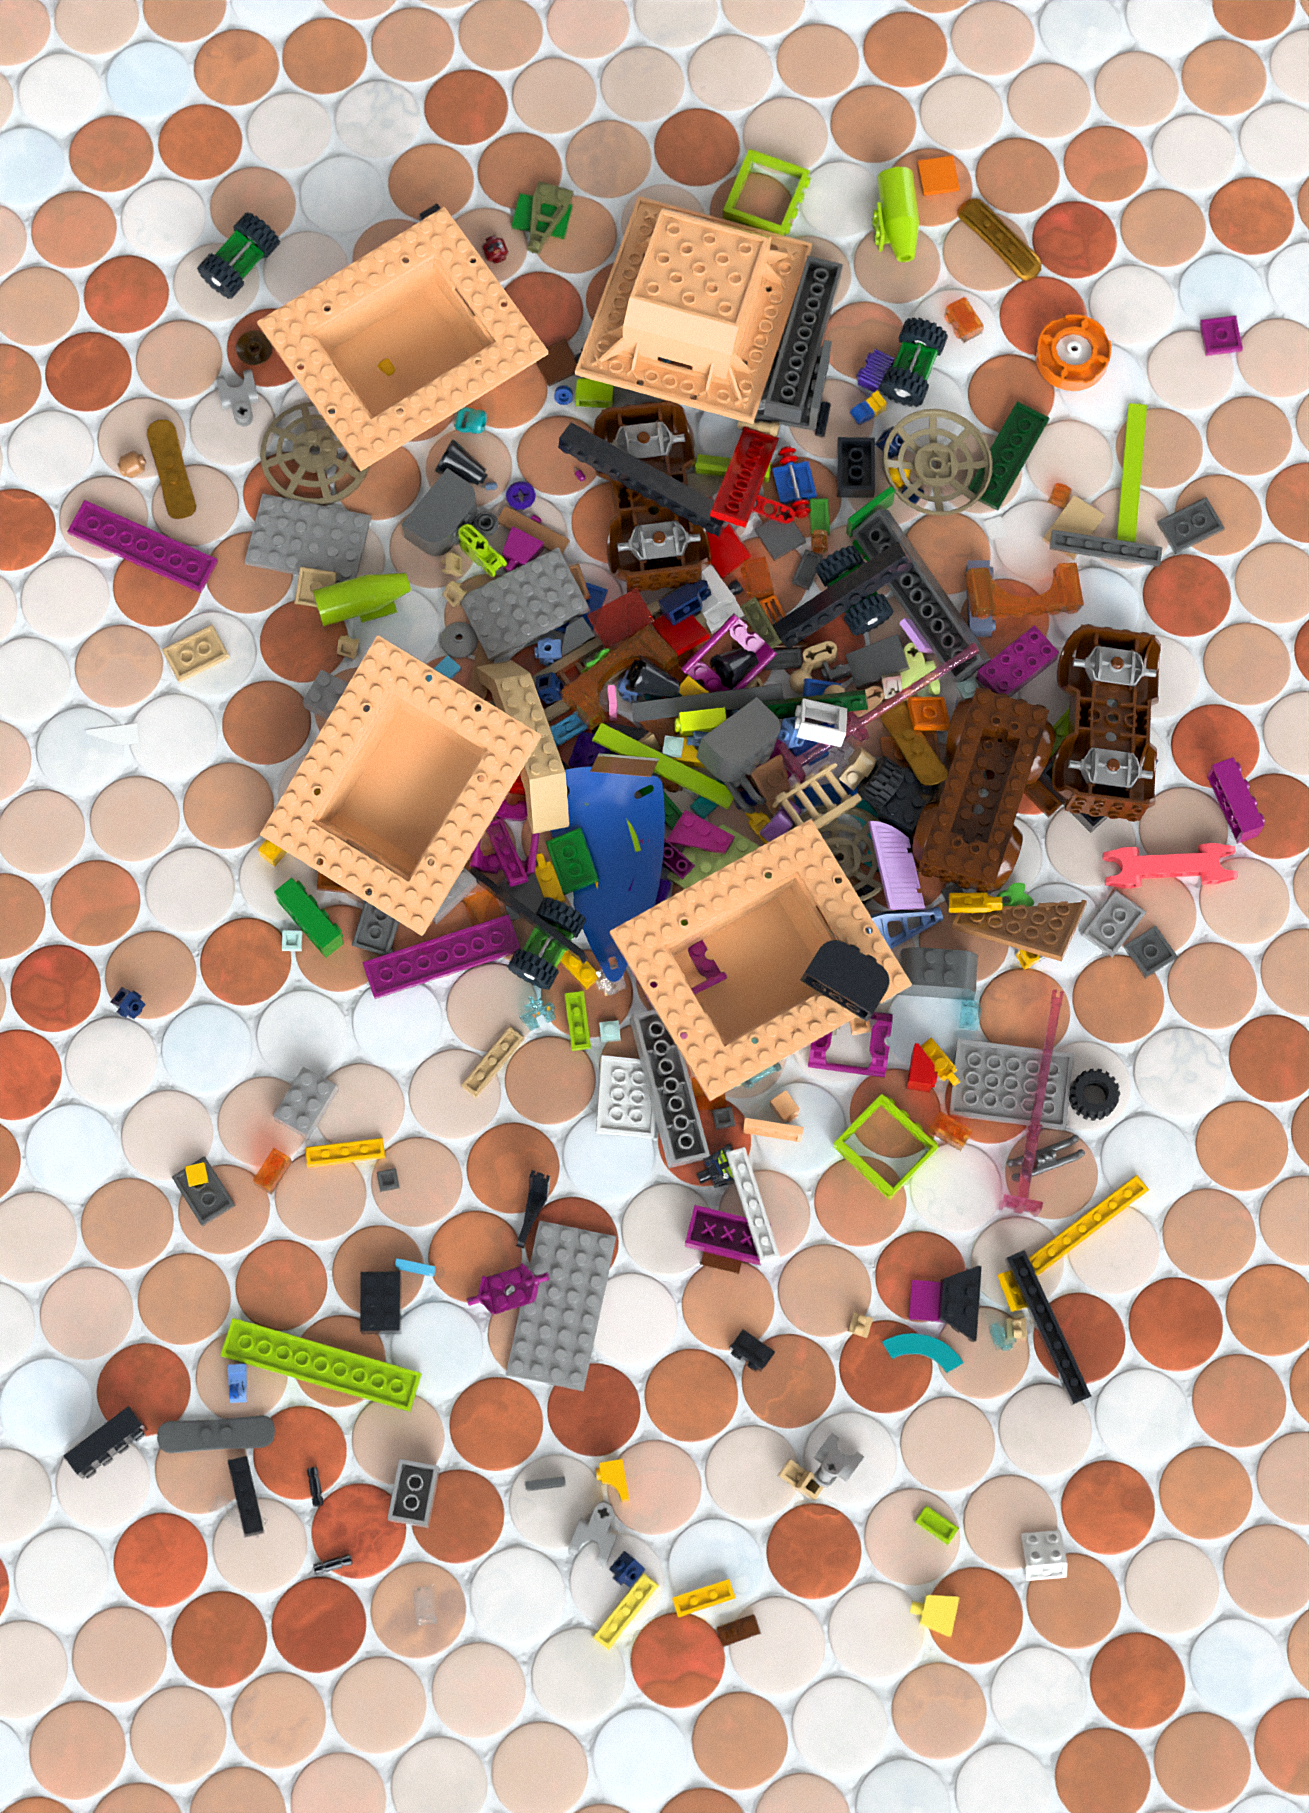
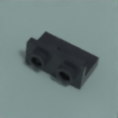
M742 1329L729 1347L731 1350L730 1354L738 1360L744 1359L748 1362L747 1366L755 1372L757 1370L762 1372L775 1354L774 1350L744 1329Z

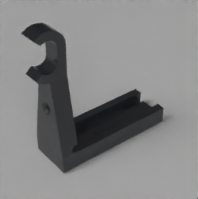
M531 1170L524 1223L516 1244L517 1247L524 1249L528 1234L550 1194L549 1175H546L545 1178V1174L537 1172L535 1175V1171Z

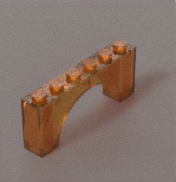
M1077 562L1059 563L1053 569V582L1050 589L1034 597H1019L1002 590L992 579L988 567L970 568L965 574L971 616L978 617V619H986L990 616L1004 618L1007 615L1021 617L1025 614L1039 616L1043 613L1056 615L1060 612L1074 614L1084 605Z
M649 625L639 629L634 636L625 640L617 649L610 651L604 659L597 662L587 672L580 674L574 682L566 685L561 691L563 702L590 730L606 719L604 709L599 704V697L603 686L614 674L630 667L634 660L638 661L640 659L639 655L645 656L666 672L679 663L677 653Z

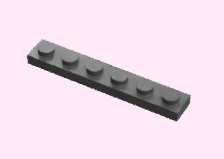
M1052 530L1049 550L1155 567L1161 565L1162 547L1059 530Z

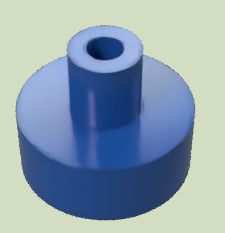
M561 385L556 388L554 399L560 405H567L573 399V391L570 387Z

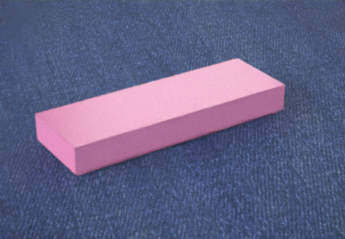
M608 685L610 722L617 720L616 689L614 685Z

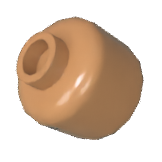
M131 451L121 456L117 465L124 477L134 478L145 471V464L147 462L143 454L139 455L136 451Z

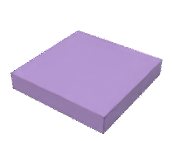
M904 618L899 622L919 652L934 653L911 619Z

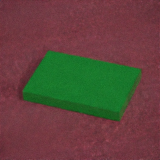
M519 194L511 225L512 229L530 232L533 196ZM543 203L540 213L541 215L552 217L557 207ZM573 204L569 205L568 211L550 235L551 237L565 239ZM538 221L536 231L545 233L549 224Z
M889 486L848 518L846 533L849 537H852V532L878 509L886 510L893 505L895 490L892 486Z
M581 828L546 841L564 895L600 881Z

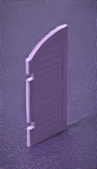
M877 821L868 822L888 910L925 909L922 893H917L920 883L913 854L908 853L907 850L911 848L909 837L888 824Z

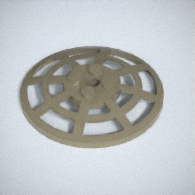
M312 402L302 403L282 412L268 427L261 444L260 458L262 469L271 487L282 497L321 506L331 505L345 499L357 490L364 481L369 467L359 472L351 467L353 460L349 454L346 462L337 458V448L343 447L339 440L335 441L330 434L332 430L328 424L323 430L313 429L311 420H325L321 415L309 414L308 407L314 406ZM301 409L303 417L291 422L285 429L275 426L286 415ZM304 422L306 431L302 432L299 436L290 432L295 426ZM272 432L280 436L276 449L277 456L266 460V444ZM285 438L294 442L293 451L282 454ZM313 447L320 448L318 454H312L310 450ZM295 459L299 466L295 475L287 468L284 463L285 461ZM279 464L283 473L291 480L287 490L275 481L269 471V467ZM333 464L340 468V471L326 479L325 470L329 469ZM305 471L317 473L319 481H309L301 478ZM346 472L356 478L346 489L332 496L330 495L328 485L339 480ZM298 484L306 487H321L323 498H305L293 493Z
M924 409L904 417L892 429L883 450V468L888 484L892 486L900 500L909 507L928 515L948 516L970 508L984 494L991 479L992 457L984 436L969 420L948 410ZM929 417V428L919 430L911 436L903 429L906 424L916 419ZM937 417L952 420L965 429L959 436H956L947 430L937 428ZM898 433L904 440L898 454V461L888 460L890 444ZM970 434L976 439L984 457L982 461H973L968 447L963 442ZM929 435V444L921 448L914 441L920 436ZM937 435L945 436L953 442L948 447L937 443ZM908 446L916 453L913 462L903 461L904 453ZM958 447L963 451L967 462L957 461L954 451ZM932 461L938 462L939 465H940V468H939V469H934V468L931 466V462H932ZM888 467L898 468L900 477L908 488L903 494L893 483ZM985 468L983 483L977 494H974L967 489L972 480L974 469ZM904 469L914 470L918 479L913 484L907 479ZM957 470H967V476L963 485L954 479ZM922 484L933 487L934 496L926 495L917 489ZM949 484L957 490L950 495L941 496L940 487ZM915 494L924 500L935 502L936 511L922 508L909 501L908 498ZM961 494L970 499L967 504L957 509L944 511L942 502L953 500Z
M825 805L815 807L819 814L828 813ZM854 806L844 814L855 815L865 820L867 823L861 830L849 825L838 824V818H836L818 831L820 834L831 831V838L824 841L833 856H841L843 858L838 864L846 877L854 876L861 881L852 886L856 891L866 884L875 888L874 891L859 897L861 901H866L883 889L882 883L872 879L877 870L878 862L873 842L867 836L870 832L868 822L881 821L869 812ZM806 811L800 815V818L803 822H806L812 816ZM794 823L788 831L797 827L796 824ZM839 830L856 836L850 841L839 837ZM864 841L871 854L861 855L857 847L858 844ZM872 862L871 870L867 876L858 871L861 863ZM839 878L835 879L837 884L841 883Z

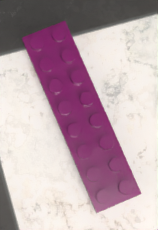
M86 500L83 501L67 531L69 535L199 593H202L218 563V560L210 555Z
M508 914L362 963L374 999H378L512 955L516 949L521 948Z

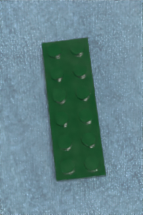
M1018 401L1016 402L990 448L992 457L991 479L986 491L978 500L979 502L999 511L1048 424L1050 417ZM979 468L968 487L974 494H977L983 483L985 468Z

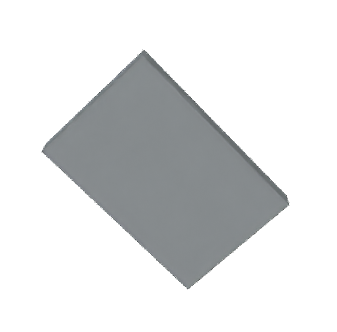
M1115 890L1081 936L1113 958L1144 917L1146 911Z

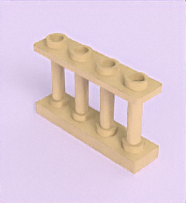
M827 763L819 769L820 772L818 774H810L804 779V783L800 784L798 782L790 788L791 791L787 794L782 792L776 796V801L772 806L776 808L782 804L796 826H799L804 822L788 801V799L797 795L812 816V821L819 830L856 806L862 798L858 793L854 796L848 795L832 773L837 764L829 765ZM826 776L841 797L842 804L839 806L832 803L817 782L822 777ZM811 785L826 806L828 813L825 815L819 814L802 790Z

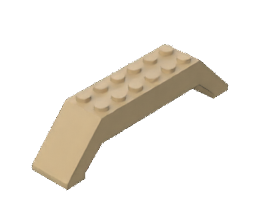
M512 660L476 667L475 670L480 684L486 686L491 691L496 707L542 735L520 772L526 793L527 819L532 834L568 827L569 813L566 772L531 673Z

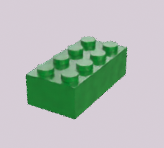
M291 877L274 891L277 902L325 958L344 944L341 929L336 923L331 924L329 915L323 908L319 910L317 901L311 894L307 896L305 887L299 880L295 882Z

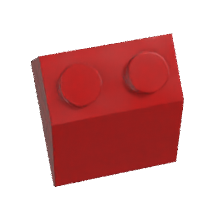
M915 1043L912 1050L906 1089L929 1093L931 1087L935 1088L938 1072L934 1071L935 1064L919 1043Z

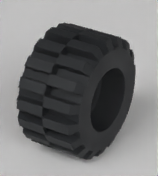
M883 756L876 761L868 777L865 776L862 779L857 793L871 805L879 808L888 802L897 791L904 778L905 770L887 756Z
M1093 1068L1089 1069L1088 1072L1086 1070L1083 1071L1081 1075L1075 1078L1070 1088L1069 1102H1072L1071 1107L1073 1110H1077L1076 1114L1078 1116L1082 1114L1083 1119L1091 1118V1121H1095L1097 1118L1102 1120L1105 1116L1108 1117L1115 1109L1120 1096V1091H1118L1119 1084H1115L1114 1081L1116 1079L1114 1076L1109 1077V1072L1102 1073V1069L1094 1071ZM1090 1085L1100 1087L1105 1094V1101L1101 1104L1090 1103L1084 1096V1088Z

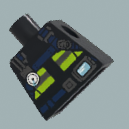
M727 1144L703 1160L705 1170L696 1173L700 1184L711 1180L714 1188L735 1184L726 1156V1152L733 1150L731 1144Z

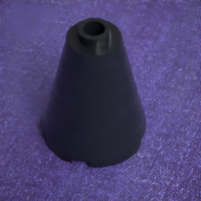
M453 439L435 469V472L442 475L448 468L468 483L477 486L479 482L483 484L488 476L485 473L487 469Z
M743 647L717 654L710 660L711 669L715 668L721 683L727 688L730 687V689H733L759 663L756 653L748 651Z
M639 655L640 659L638 661L634 660L626 677L629 680V685L625 684L626 690L670 698L679 693V681L645 656Z

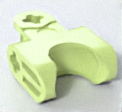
M908 643L904 648V652L910 669L900 673L903 690L902 700L906 701L908 697H911V686L915 682L925 683L931 695H939L940 684L934 660L925 662L923 652H919L914 643Z

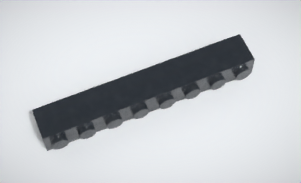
M896 542L774 623L773 627L781 642L787 649H790L914 565L901 544Z
M1023 1250L1005 1259L1006 1264L1071 1406L1090 1398V1391L1026 1251Z

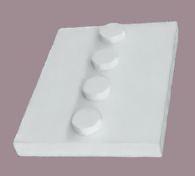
M601 1056L595 1133L654 1138L655 1115L640 1059Z

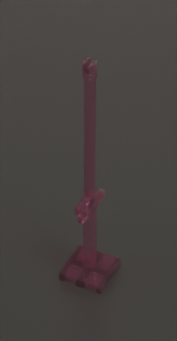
M973 643L966 647L962 652L862 717L858 718L854 711L847 712L844 740L850 736H853L860 742L869 739L865 725L965 660L980 653L977 645ZM784 742L777 747L781 751L786 766L797 781L802 784L807 777L802 767L833 748L834 745L818 743L797 758L794 757Z
M1057 989L1052 990L1051 1007L1032 1116L1026 1130L1027 1138L1017 1195L1004 1194L999 1203V1210H1003L1006 1207L1014 1209V1213L1031 1212L1034 1213L1033 1217L1039 1215L1043 1206V1202L1028 1199L1038 1138L1042 1130L1040 1121L1059 1012L1064 992L1060 991L1059 997H1056Z

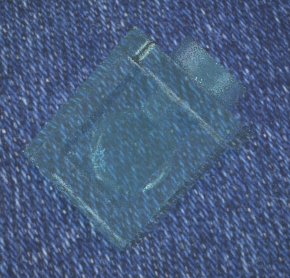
M966 1000V1002L961 1003L958 1028L978 1031L981 1005L977 1001Z
M998 1323L989 1326L996 1350L1002 1349V1352L1014 1348L1013 1345L1017 1342L1016 1338L1004 1341V1338H1006L1004 1328L1000 1327Z

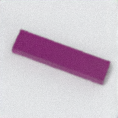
M502 817L492 820L486 829V833L509 886L513 887L528 882V877Z

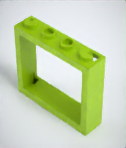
M749 149L723 209V219L783 236L786 233L789 234L792 229V224L790 223L798 215V204L803 203L805 197L803 192L805 188L810 186L812 179L809 177L810 170ZM753 163L800 179L781 225L735 209Z
M881 1094L833 1143V1148L890 1200L938 1151L939 1146L934 1137L931 1135L927 1136L923 1132L924 1129L919 1123H913L909 1119V1115L902 1108L899 1110L894 1105L895 1102L892 1098L890 1099L888 1096L885 1097ZM880 1106L928 1149L923 1157L893 1188L845 1143Z

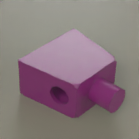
M512 526L502 551V557L507 561V565L503 568L504 571L508 573L536 559L544 550V543Z

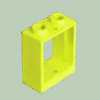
M725 707L680 712L674 721L675 732H679V736H693L694 731L711 732L726 720Z

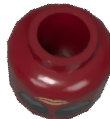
M493 235L485 239L486 242L482 245V250L488 262L497 264L507 259L506 256L509 252L503 238H496Z

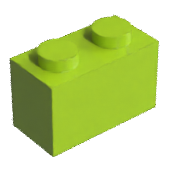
M585 377L577 379L576 406L593 408L612 407L614 385Z

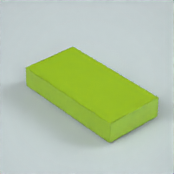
M927 1505L915 1521L917 1525L946 1545H949L959 1530L957 1526Z

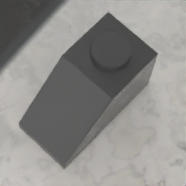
M575 617L569 621L561 651L563 656L568 655L596 637L583 617Z

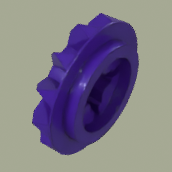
M515 482L507 489L506 500L509 506H512L515 510L522 509L524 511V509L531 507L535 502V490L527 482ZM519 490H521L523 495H526L523 497V502L516 498L519 495Z

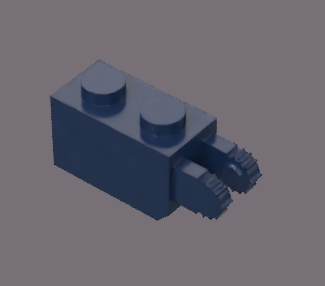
M703 579L693 585L689 583L659 600L658 603L663 616L674 626L701 610L703 607L702 601L711 595V591L708 589V582Z

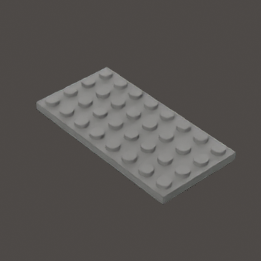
M539 1221L529 1269L534 1275L548 1272L550 1280L540 1283L535 1302L520 1307L506 1376L584 1392L616 1236Z

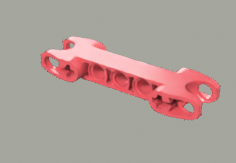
M1206 843L1198 846V853L1139 856L1138 847H1122L1103 852L1102 859L1104 861L1115 862L1121 869L1120 874L1105 878V886L1123 889L1138 888L1142 886V879L1188 876H1201V884L1214 885L1236 880L1238 878V871L1224 869L1219 862L1221 857L1233 855L1236 849L1235 846Z

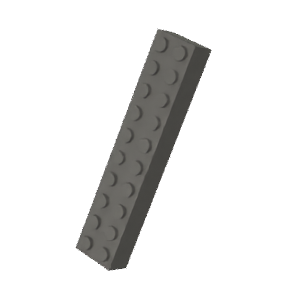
M807 256L765 402V416L800 424L818 360L819 347L823 343L841 279L843 264Z
M878 509L852 532L870 560L896 542H899L907 552L914 566L887 585L954 682L967 680L991 660L889 510Z

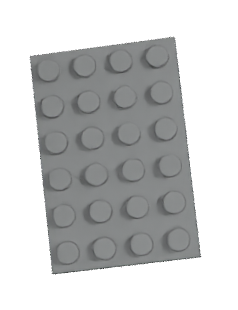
M262 494L245 564L299 575L300 567L337 572L336 583L356 578L371 522V515Z
M559 547L465 594L464 598L460 601L489 661L562 626L575 617L591 611Z
M957 1039L954 1064L957 1071L954 1074L961 1082L956 1086L952 1084L949 1116L1066 1130L1074 1053Z

